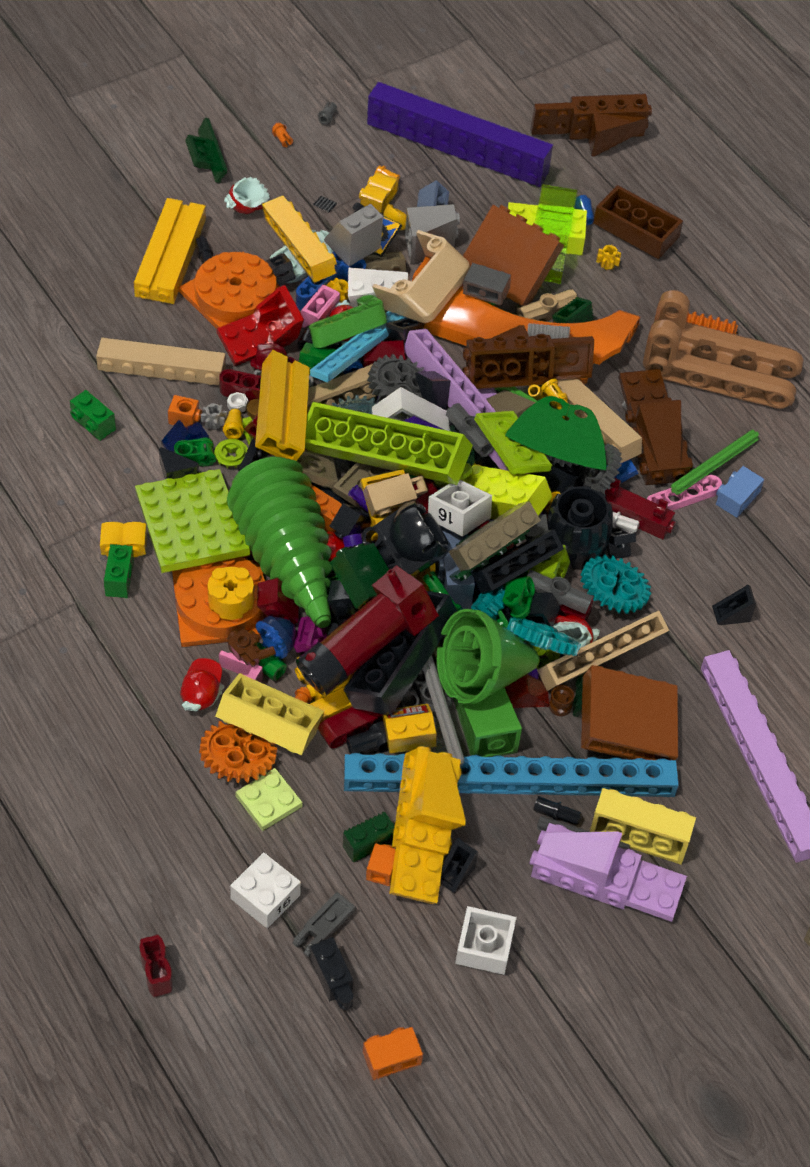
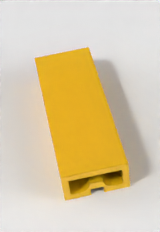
M166 199L134 280L135 297L163 303H175L179 287L183 282L196 247L195 240L200 237L206 221L205 205L192 202L189 205H183L181 200Z
M275 350L271 351L262 364L255 447L276 457L297 461L305 451L310 367L297 361L293 363L287 362V356Z

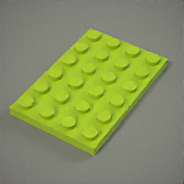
M220 469L208 470L195 475L188 474L177 479L167 478L135 486L136 495L161 573L250 555L249 545L245 543V535L240 534L239 525L234 521L233 514L227 505L228 489Z

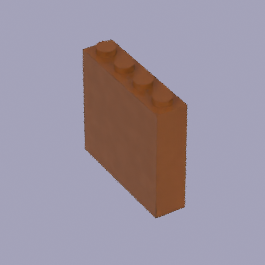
M492 205L463 257L469 262L470 267L472 263L511 274L510 290L506 297L523 307L531 304L564 245L559 242L561 238L551 232L549 235L543 233L544 229L535 223L532 226L527 224V219L519 214L516 217L511 215V210L505 206L500 205V207Z
M591 665L583 676L581 748L631 760L636 758H643L645 760H676L678 758V685Z

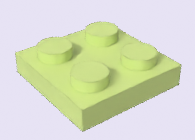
M276 768L266 773V776H261L258 780H254L236 791V798L262 831L302 807V801Z

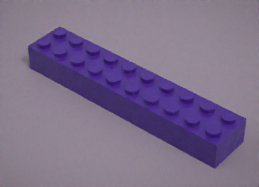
M378 82L368 95V125L541 187L549 174L553 144Z

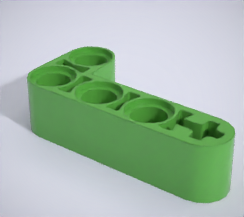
M373 295L362 296L357 299V307L309 325V330L314 347H326L385 324L387 317L383 301Z

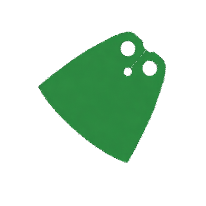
M547 396L538 400L524 411L505 434L508 438L543 454L577 465L606 470V455L601 429L595 414L587 407L569 404L555 396ZM556 401L562 405V408L554 409L549 403ZM582 410L587 413V417L580 418L575 415V411ZM567 415V417H569V420H564L562 416Z

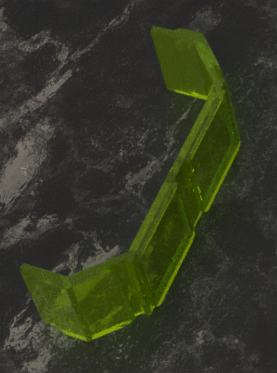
M542 184L535 224L544 229L543 233L549 235L551 232L561 238L559 242L564 245L544 280L547 282L561 284L578 192L576 189Z

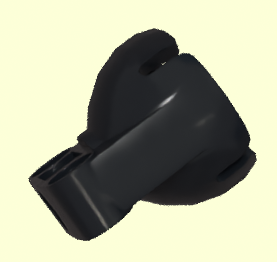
M418 500L406 503L373 527L366 528L362 533L363 544L367 545L372 543L371 537L377 532L378 540L374 544L388 569L390 570L397 565L412 577L417 576L441 560L450 551L447 538L430 513L424 514L426 512L425 506Z

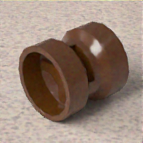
M558 685L553 688L549 709L554 715L562 717L571 712L574 700L573 690L566 685Z

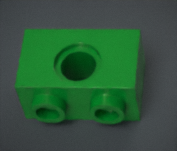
M110 544L104 576L105 596L128 598L134 566L133 546Z

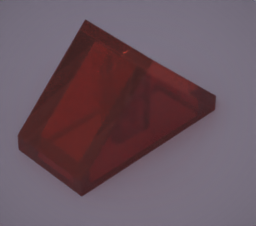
M529 674L504 687L513 708L549 707L548 691L543 682Z

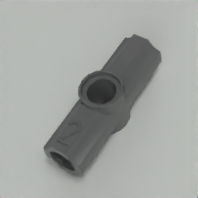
M460 403L453 404L452 407L447 409L446 416L459 430V433L466 436L481 457H486L494 451L493 446L474 420L475 416H470Z
M529 571L527 576H530L534 582L535 593L552 592L560 606L565 605L583 614L586 613L593 596L570 587V583L565 578L554 577L551 579L535 571Z

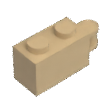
M409 473L367 485L363 493L371 516L379 515V517H384L391 514V510L398 509L406 503L416 500L418 495L428 492L423 476L410 479ZM413 484L417 485L418 490H414Z

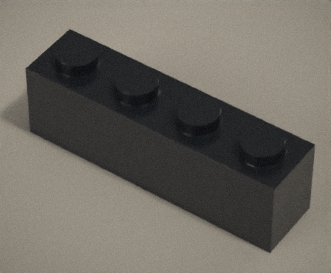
M554 529L544 531L494 559L483 568L473 571L472 576L481 593L493 591L562 551L564 548Z

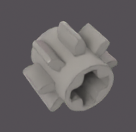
M211 403L207 407H203L201 422H205L206 428L217 430L224 426L225 419H227V411H222V405Z

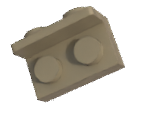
M401 251L387 252L382 258L375 254H370L363 258L366 262V269L406 272V259Z

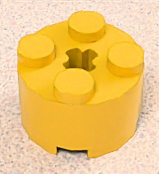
M242 567L216 568L212 572L207 585L208 603L211 611L213 610L219 614L222 619L234 620L242 618L244 613L253 608L254 584L249 571Z

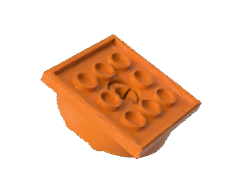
M244 251L222 252L205 261L198 269L195 278L180 286L179 292L217 329L254 314L256 306L280 286L276 283V277L269 264L257 255L245 253Z
M238 557L172 571L181 647L228 642V635L236 629L238 631L245 629L248 632L252 630L259 639L261 638L260 633L256 630V623L262 621L267 616L257 607L258 583L265 581L260 564L255 560ZM242 567L248 570L249 575L252 577L254 584L253 608L244 613L240 619H222L219 614L213 610L211 611L209 607L207 585L212 572L216 568Z

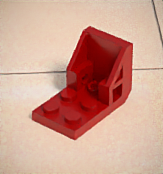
M286 285L277 288L255 308L254 314L217 328L216 332L234 366H237L256 357L259 344L275 343L282 347L291 344L298 338L304 319Z

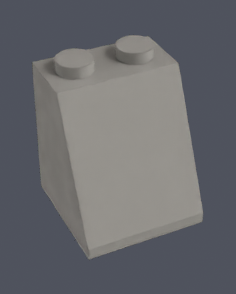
M369 204L339 221L324 238V242L348 266H351L380 249L383 215L372 204Z
M454 204L407 208L405 239L411 265L423 261L426 257L416 234L418 230L443 237L453 247L455 246V239H458V227L456 226L460 224L459 212L456 213Z

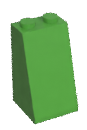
M505 688L475 704L458 703V700L454 697V704L470 756L493 757L518 752L522 728Z

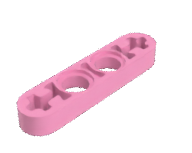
M707 475L687 489L696 490L698 492L697 495H691L687 490L676 495L671 492L672 488L652 494L647 499L656 504L659 503L660 499L668 502L667 509L673 511L716 496L722 482L715 475ZM672 495L677 496L679 501L673 502L668 497Z

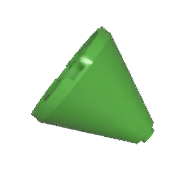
M463 609L454 613L448 619L441 632L442 635H445L443 647H437V670L442 687L449 697H455L458 703L462 704L481 702L533 671L539 663L538 653L533 647L486 613L475 609Z

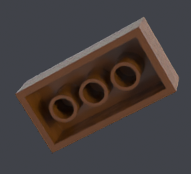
M617 185L596 206L593 224L660 259L680 237L683 220Z

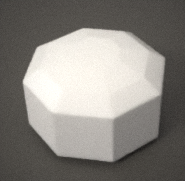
M239 392L230 394L227 400L229 410L238 409L241 412L246 411L248 404L246 395Z

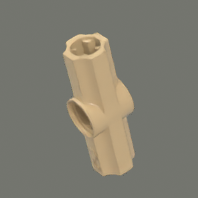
M573 289L556 295L543 294L539 301L517 308V315L533 320L542 319L549 321L553 319L552 314L568 305L577 295Z

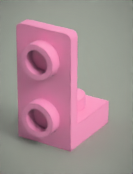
M220 652L219 664L221 667L238 674H243L258 682L263 680V667L259 664L252 667L251 665H246L242 660L239 661L233 653Z

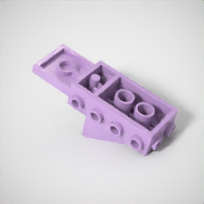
M549 823L546 831H541L537 842L541 846L539 851H533L529 863L533 865L531 877L623 910L626 905L672 922L687 876L640 860L642 855L637 854L631 849L619 848L622 836L620 832H574L562 825Z

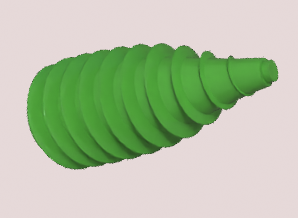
M267 457L254 461L240 470L234 477L228 492L227 505L233 514L234 521L239 525L240 534L245 535V543L249 545L253 558L260 564L262 572L270 577V580L279 578L282 581V593L286 597L294 599L296 605L305 610L306 615L311 618L318 628H325L331 623L328 603L329 595H327V589L331 581L326 578L332 570V566L328 561L331 556V548L327 545L329 535L324 530L325 520L320 515L321 508L316 502V493L311 488V480L303 473L301 464L295 460L283 457Z

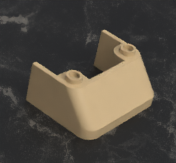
M418 230L416 234L425 256L432 257L413 281L399 280L391 289L374 284L372 288L376 297L383 301L386 311L427 323L435 319L463 284L464 278L470 269V264L445 238Z

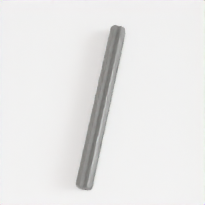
M431 655L422 670L447 751L452 754L453 758L460 759V765H463L464 756Z

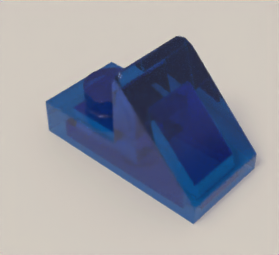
M178 420L161 440V443L165 449L174 452V445L178 441L209 438V435L200 422L185 427L181 420Z

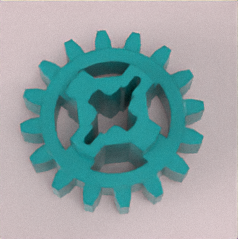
M501 585L493 591L481 593L475 603L472 604L471 609L480 610L496 620L499 616L498 611H502L506 607L503 603L506 588Z

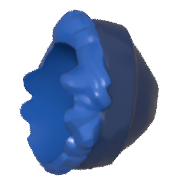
M267 616L262 621L256 623V630L261 635L263 646L266 648L273 646L276 652L275 656L279 657V659L285 658L294 647L296 636L294 624L288 619Z

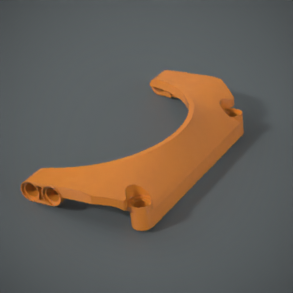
M426 256L413 274L412 281L432 257ZM462 284L435 319L424 323V328L428 329L432 335L466 346L467 340H473L477 337L490 339L519 325H524L526 331H528V323L570 327V338L593 336V365L594 363L600 365L606 359L621 352L625 343H630L638 328L640 316L619 310L605 318L583 323L537 321L511 314L484 300L463 294ZM578 378L583 384L588 382V378Z

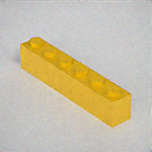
M280 196L262 204L265 220L314 283L336 274L335 265L337 262L333 253L330 254L325 243L319 241L317 233L311 231L309 223L303 221L300 212L295 211L291 201L288 202L284 196Z

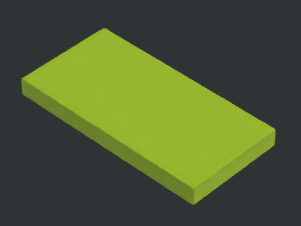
M514 411L476 413L474 420L511 474L550 471L552 464L543 453L505 436L509 428L518 419Z

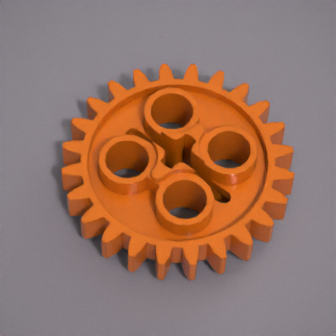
M218 721V727L211 725L210 731L206 730L204 737H201L199 753L201 754L200 760L205 761L204 767H211V774L218 772L219 779L227 776V782L235 778L236 782L239 783L241 778H244L249 783L250 777L258 780L259 774L266 776L267 770H272V764H275L277 747H275V743H270L255 734L247 733L240 727Z

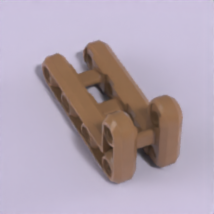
M679 290L666 291L661 295L655 320L650 328L643 358L645 370L660 369L664 380L773 408L782 409L793 404L796 388L790 381L783 378H794L801 373L804 359L799 352L791 348L687 322L690 308L688 297Z

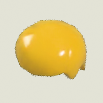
M387 204L383 216L401 223L402 227L399 231L405 230L406 214L399 209L393 208V205Z

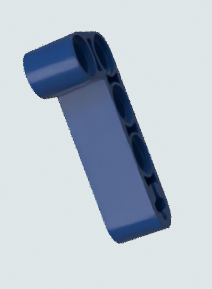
M333 252L337 262L335 265L336 274L315 283L308 276L296 289V306L301 311L322 285L326 286L335 278L339 280L344 279L348 282V268L366 269V262L361 259L348 266Z

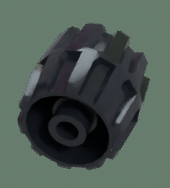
M572 485L566 487L563 493L556 494L547 517L548 530L554 529L561 544L566 546L573 569H581L583 564L589 562L590 558L595 559L597 555L599 557L603 556L612 532V505L608 504L604 493L598 492L587 485H583V487H573Z

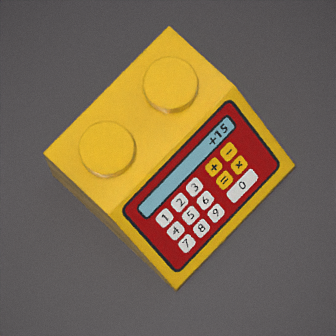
M429 704L396 708L392 716L382 714L389 754L412 751L419 746L436 747V729Z

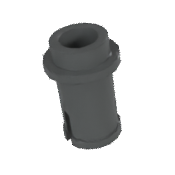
M327 102L325 108L319 112L318 120L321 124L331 123L333 120L332 116L337 110L335 103L331 102L330 104V102Z

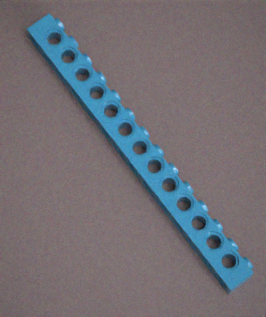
M345 754L344 791L400 792L402 765L405 754ZM478 755L464 757V764L460 765L461 771L468 774H461L457 785L459 793L600 796L602 788L616 790L620 794L627 796L675 797L678 788L676 760L668 759L645 760L643 758H636L634 760H625L621 758L598 759L595 757L575 759L573 757L551 758L548 756L528 758L526 756L503 757L498 755L480 757ZM364 770H371V771H373V772L368 773V772H365ZM389 770H394V771H396V772H395V773H390V772H388V771H389ZM482 772H489V773H491V774H490V775H486V774H484V773H482ZM507 772L514 773L515 775H508ZM554 773H559L562 776H556Z

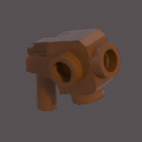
M236 629L227 637L229 650L239 661L242 660L246 665L255 667V665L259 664L260 660L276 655L273 646L263 650L257 647L260 639L252 630L248 632L245 629L241 631Z

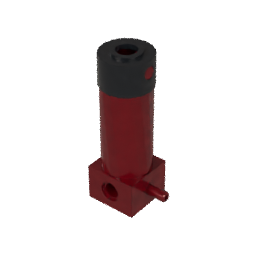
M397 565L388 570L383 577L372 585L377 594L372 600L323 640L317 642L296 659V664L304 678L321 695L327 696L347 680L348 676L405 629L415 636L439 616L424 585Z

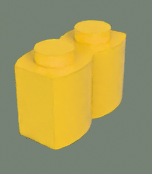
M376 172L374 176H370L367 186L362 188L359 193L361 204L363 206L372 204L380 213H383L387 204L395 197L398 191L399 179Z
M120 522L102 523L100 535L101 554L108 557L110 544L133 546L134 557L146 555V524L142 522H128L124 524Z

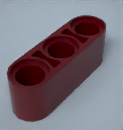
M226 369L220 373L219 386L220 393L223 396L229 397L230 394L239 392L246 395L248 402L253 399H259L261 376L232 369Z
M352 706L321 722L318 726V731L329 748L335 749L346 744L347 737L368 731L372 725L383 721V715L356 709Z

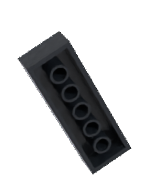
M427 591L439 616L415 636L405 629L356 670L343 689L353 708L392 716L444 635L441 632L446 622L457 612L449 594Z

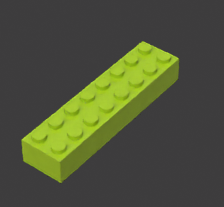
M312 402L307 415L305 449L308 451L392 471L404 469L405 474L423 476V478L458 485L473 447L466 436L461 433Z

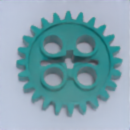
M597 555L595 559L590 558L589 562H586L580 574L582 576L580 582L584 583L583 588L589 589L587 594L595 596L593 601H601L600 606L608 605L610 611L612 608H616L618 613H620L621 609L626 614L630 610L635 613L637 609L642 610L651 595V586L647 585L649 580L642 579L644 573H638V567H630L631 562L623 563V558L617 561L614 556L609 559L606 555L602 558Z
M513 617L507 626V629L513 632V634L530 641L531 645L541 649L552 650L563 655L577 656L581 644L574 641L570 636L558 632L557 628L546 624Z

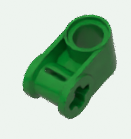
M210 438L181 440L174 445V453L199 463V466H211L216 462V455L212 450L214 443Z
M530 576L506 582L503 603L510 608L511 616L514 618L523 619L531 611L535 585Z

